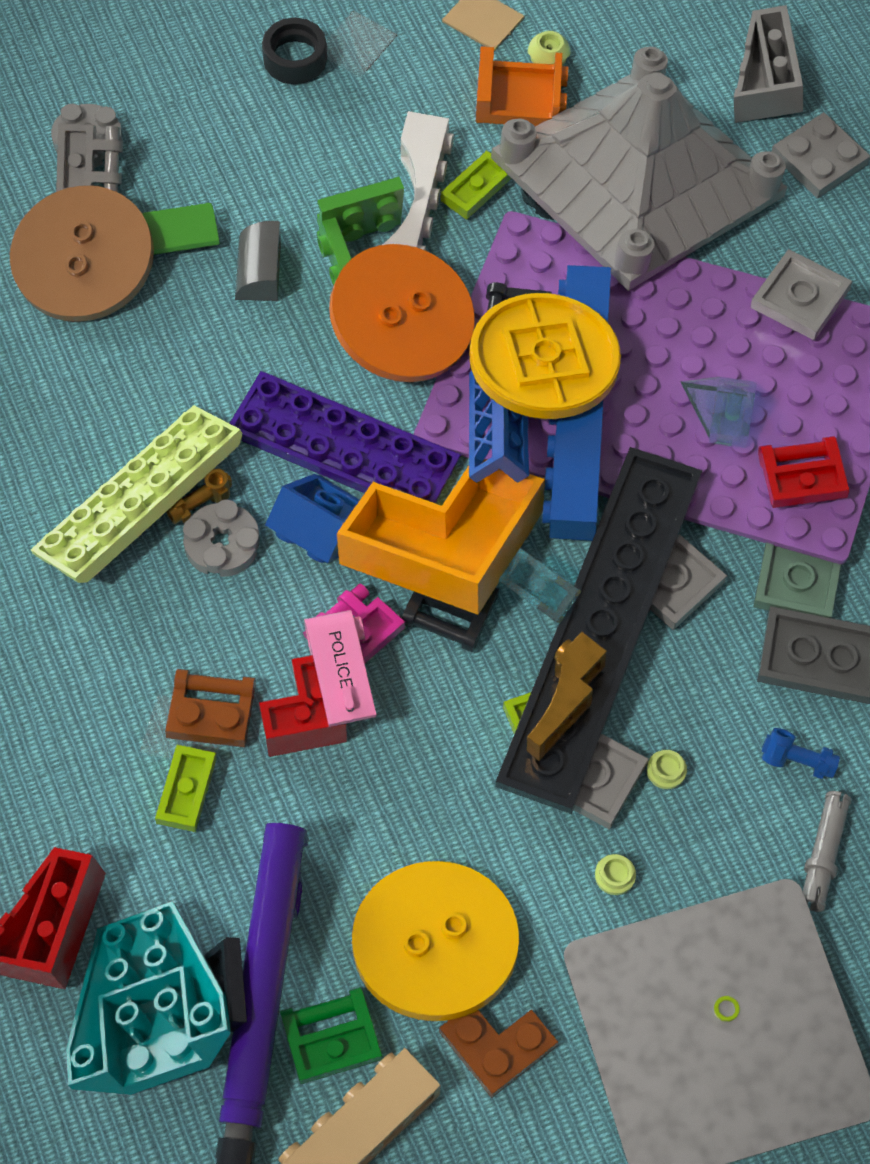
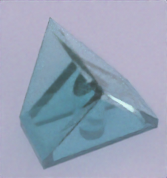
M726 377L681 381L709 437V443L741 448L747 447L757 382Z

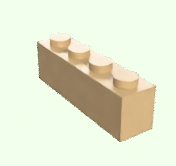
M406 1048L397 1056L391 1052L378 1063L374 1069L377 1074L366 1085L359 1082L353 1086L342 1099L345 1104L334 1115L330 1112L322 1115L311 1127L313 1134L302 1145L295 1142L289 1146L279 1157L278 1161L281 1164H369L440 1096L441 1085Z

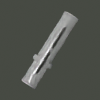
M829 791L825 795V804L811 858L806 860L804 871L807 875L803 894L807 905L808 902H811L810 911L822 912L825 910L830 882L834 877L836 878L838 871L835 862L848 809L852 801L851 797L847 794L843 795L842 801H839L842 793L839 791Z

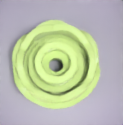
M544 31L537 34L528 46V54L531 57L532 63L554 64L557 52L562 53L563 66L567 58L570 57L568 41L563 35L554 31Z

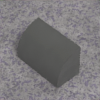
M280 221L257 222L249 225L240 233L235 300L278 301L281 254Z

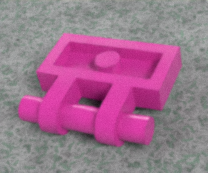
M359 583L351 591L345 590L338 596V602L326 613L320 612L315 617L348 610L352 611L354 617L360 616L365 639L359 640L365 664L405 629V621L379 597L374 599L368 606L363 604L362 601L370 594L367 588ZM304 631L303 635L307 639L306 631Z

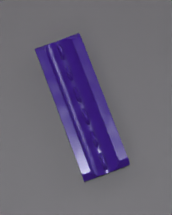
M260 371L229 423L241 430L242 442L364 494L372 482H376L436 503L461 455L263 371Z

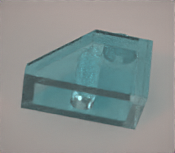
M521 548L498 580L559 624L581 593V590L568 578L540 558Z

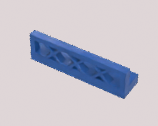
M471 370L469 372V477L477 483L498 469H501L518 483L529 476L528 416L508 410L493 399H491L484 412H482L490 397L479 386ZM492 422L491 428L489 429L485 437L482 438V435L486 431L489 424ZM492 449V457L487 461L483 462L489 451Z

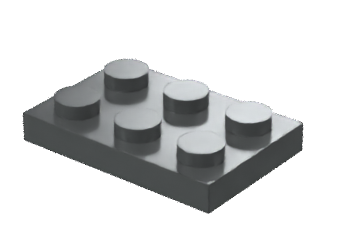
M770 606L757 682L870 704V626Z

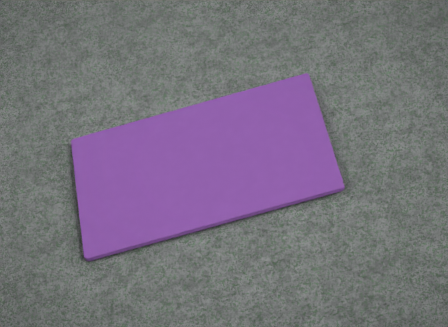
M509 211L503 217L471 294L474 308V329L481 317L487 312L489 301L486 299V291L490 283H503L509 288L551 291L552 294L558 295L559 279L566 280L567 265L603 266L559 223ZM687 257L680 259L629 291L611 274L608 324L618 339L621 360L617 380L603 402L598 495L610 498L629 448H636L702 470L700 482L685 520L763 543L767 542L777 547L833 563H846L870 487V306L843 299L814 341L751 308L752 298L767 278ZM471 340L456 364L448 371L437 376L414 431V435L469 458V372L471 371L469 353ZM489 398V400L487 401V403H486L485 406L483 407L482 412H484V410L486 409V407H487L488 404L490 403L491 398ZM528 416L529 474L545 479L546 467L554 468V458L547 457L548 435H556V425H549V419ZM492 422L487 427L486 431L482 435V438L485 437V435L491 428ZM835 436L849 486L848 498L772 508L763 468H761L759 462V446L772 445L773 448L821 442L823 437ZM492 449L489 451L485 459H490L492 457ZM824 457L778 462L777 466L825 459Z

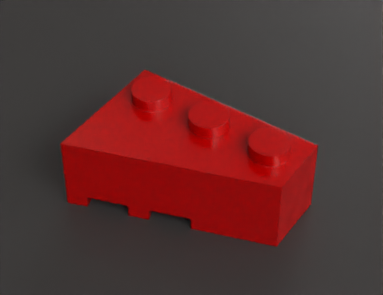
M56 847L51 850L22 889L24 894L9 914L5 912L0 919L1 976L66 990L106 875L93 855Z

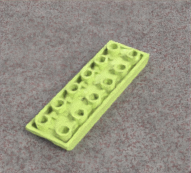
M193 405L135 458L131 459L109 481L100 486L83 504L74 509L56 528L46 534L31 549V552L77 583L89 582L232 453L240 444L241 430Z

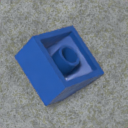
M312 474L282 486L265 526L274 530L276 536L282 541L297 544L305 549L307 555L313 560L330 563L339 558L337 532L360 500L321 476Z

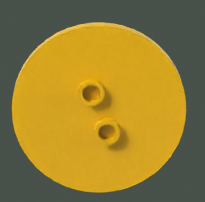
M549 293L519 295L493 306L477 323L471 337L469 353L473 375L479 386L491 399L515 413L541 419L571 417L598 405L614 387L621 360L618 339L611 326L599 313L575 299Z
M443 861L420 862L390 873L380 880L365 896L353 923L352 949L354 961L360 978L375 998L391 1010L418 1020H452L464 1017L483 1008L505 987L513 973L518 957L519 930L510 902L489 878L469 867Z

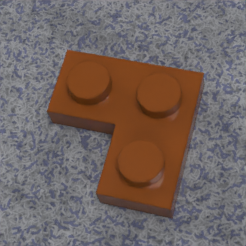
M532 1009L499 1035L479 1010L464 1017L448 1020L439 1027L441 1036L491 1098L558 1045V1041Z

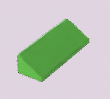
M212 203L142 213L152 234L154 255L220 244Z

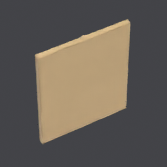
M460 0L442 19V22L485 47H494L495 51L524 19V15L498 0Z

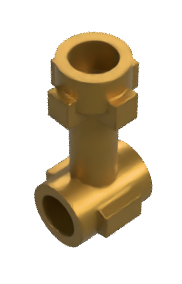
M213 469L205 476L204 486L181 498L166 511L170 520L174 524L180 521L185 523L191 517L189 511L206 501L211 500L218 503L222 500H227L230 496V488L232 487L231 477L221 469Z

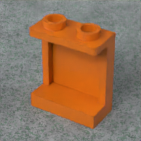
M481 46L476 123L505 124L512 119H524L537 126L566 110L567 93H561V87H567L568 66H562V53L556 52L554 64L493 61L494 47Z

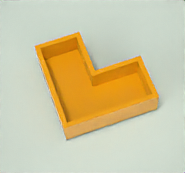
M468 466L442 506L372 482L337 532L339 564L479 615L543 513L545 479L529 474L528 477L517 483L501 469H498L476 483L469 477Z

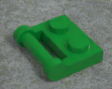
M361 987L349 990V995L296 1011H293L292 1007L280 1011L300 1085L382 1060L381 1050ZM354 1011L357 1020L300 1036L298 1030L299 1027Z

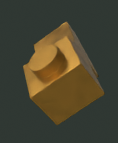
M583 632L573 642L570 639L566 640L554 656L556 659L555 676L559 678L557 689L545 714L527 736V752L538 761L590 707L593 689L588 684L605 667L607 651Z

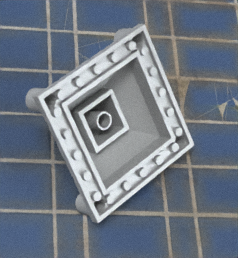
M644 47L635 53L631 74L618 80L617 83L600 90L595 95L580 101L572 108H568L553 116L550 120L544 121L537 126L524 119L507 121L502 128L500 144L493 147L491 152V159L603 267H611V274L628 291L785 197L787 186L782 183L786 168L782 157L776 153L766 151L759 152L751 158L739 146L735 145L726 134L715 127L699 110L695 109L682 95L674 82L665 76L668 58L663 51L656 47Z

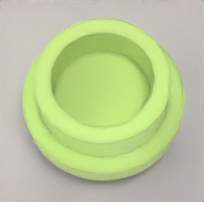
M661 750L650 757L646 769L647 776L655 786L661 789H673L683 783L687 774V765L682 756L677 752Z
M612 854L605 856L598 862L595 870V880L602 891L610 895H622L633 887L636 879V870L628 858Z

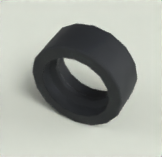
M287 18L272 24L264 34L262 51L265 69L278 81L293 85L307 83L317 78L325 69L327 43L324 32L317 24L307 19ZM295 41L306 43L315 50L311 56L296 61L283 59L275 53L279 46Z

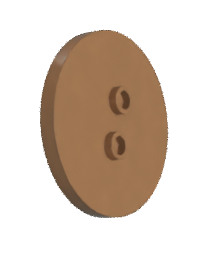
M100 186L70 187L45 197L23 217L11 243V272L26 300L40 312L63 321L83 322L95 320L110 315L125 306L143 287L153 263V238L141 211L124 195Z

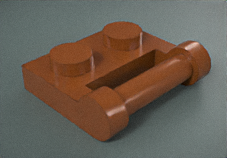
M177 669L165 729L166 738L245 747L255 694L256 678L245 676L242 680L194 675L190 674L189 670ZM188 690L238 695L240 700L239 704L186 697Z

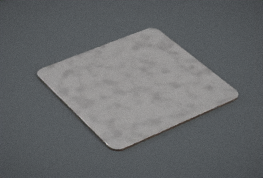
M782 879L581 938L572 941L566 947L564 961L628 1164H729L870 1121V1076L801 887L795 881ZM722 996H730L739 1004V1014L733 1021H721L714 1013L715 1002ZM723 1001L719 1004L718 1009L723 1016L729 1017L734 1014L735 1007L733 1003Z

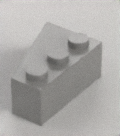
M787 5L752 11L745 43V53L739 70L740 76L734 93L735 123L803 112V83Z

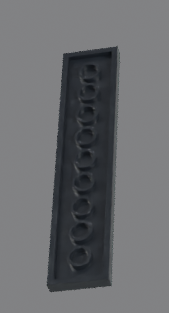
M629 448L495 781V787L572 814L700 482L702 470L636 448ZM583 632L607 651L605 667L588 684L593 689L590 707L538 761L527 752V736L545 714L557 689L559 678L555 676L556 659L554 656L566 640L570 639L573 642Z

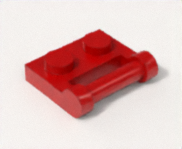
M835 436L823 437L821 442L773 448L772 445L759 446V462L761 468H763L772 508L848 498L849 486ZM824 457L825 459L777 466L778 462Z

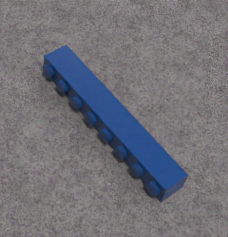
M567 265L566 280L559 279L558 295L584 303L608 322L611 267ZM604 399L598 405L581 414L566 418L549 419V425H556V435H548L547 457L554 458V468L546 467L545 490H552L551 501L544 500L542 523L550 524L549 538L592 541L596 533Z

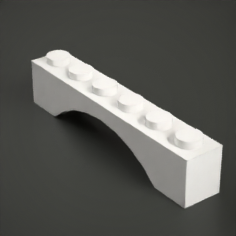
M408 111L401 136V162L409 173L415 195L408 216L400 228L382 245L402 244L426 251V246H422L423 238L429 239L431 235L433 217H429L431 209L437 210L440 197V189L436 188L437 182H444L447 161H443L445 154H451L454 134L448 133L449 118Z

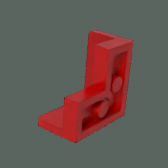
M313 655L291 659L298 695L259 702L269 757L347 742L346 724L331 727L328 725Z

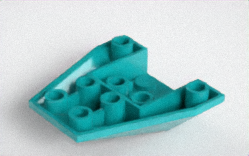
M173 901L97 928L66 1047L68 1086L72 1090L132 1095L209 1068L231 1034L226 995Z

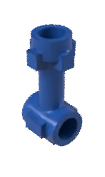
M773 728L771 735L767 734L762 745V759L766 763L775 767H784L786 760L789 759L814 768V777L823 779L824 776L831 779L834 777L840 756L833 754L832 749L823 747L821 752L817 753L794 745L795 735L782 728Z

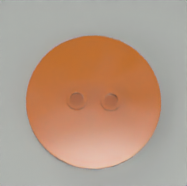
M386 244L364 250L343 267L332 288L329 312L331 324L338 341L354 361L380 377L400 382H419L435 378L453 367L470 343L474 330V308L470 294L461 278L447 263L423 249L402 244Z

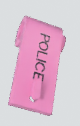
M348 610L304 619L310 654L313 655L329 727L376 717L359 640L365 639L361 617H353L352 611Z

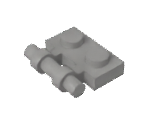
M58 123L56 192L75 186H94V183L104 184V188L118 192V185L122 184V173H118L119 153H123V141H119L120 127L106 126V138L104 140L96 139L95 125ZM95 151L105 152L104 172L95 171Z

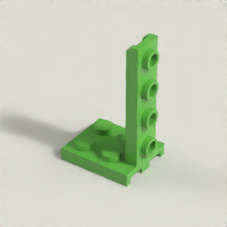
M400 176L317 200L320 209L319 214H317L319 231L316 233L317 242L322 257L328 256L332 265L329 267V274L333 286L343 267L352 259L345 241H355L363 235L375 231L386 232L401 224L404 186Z

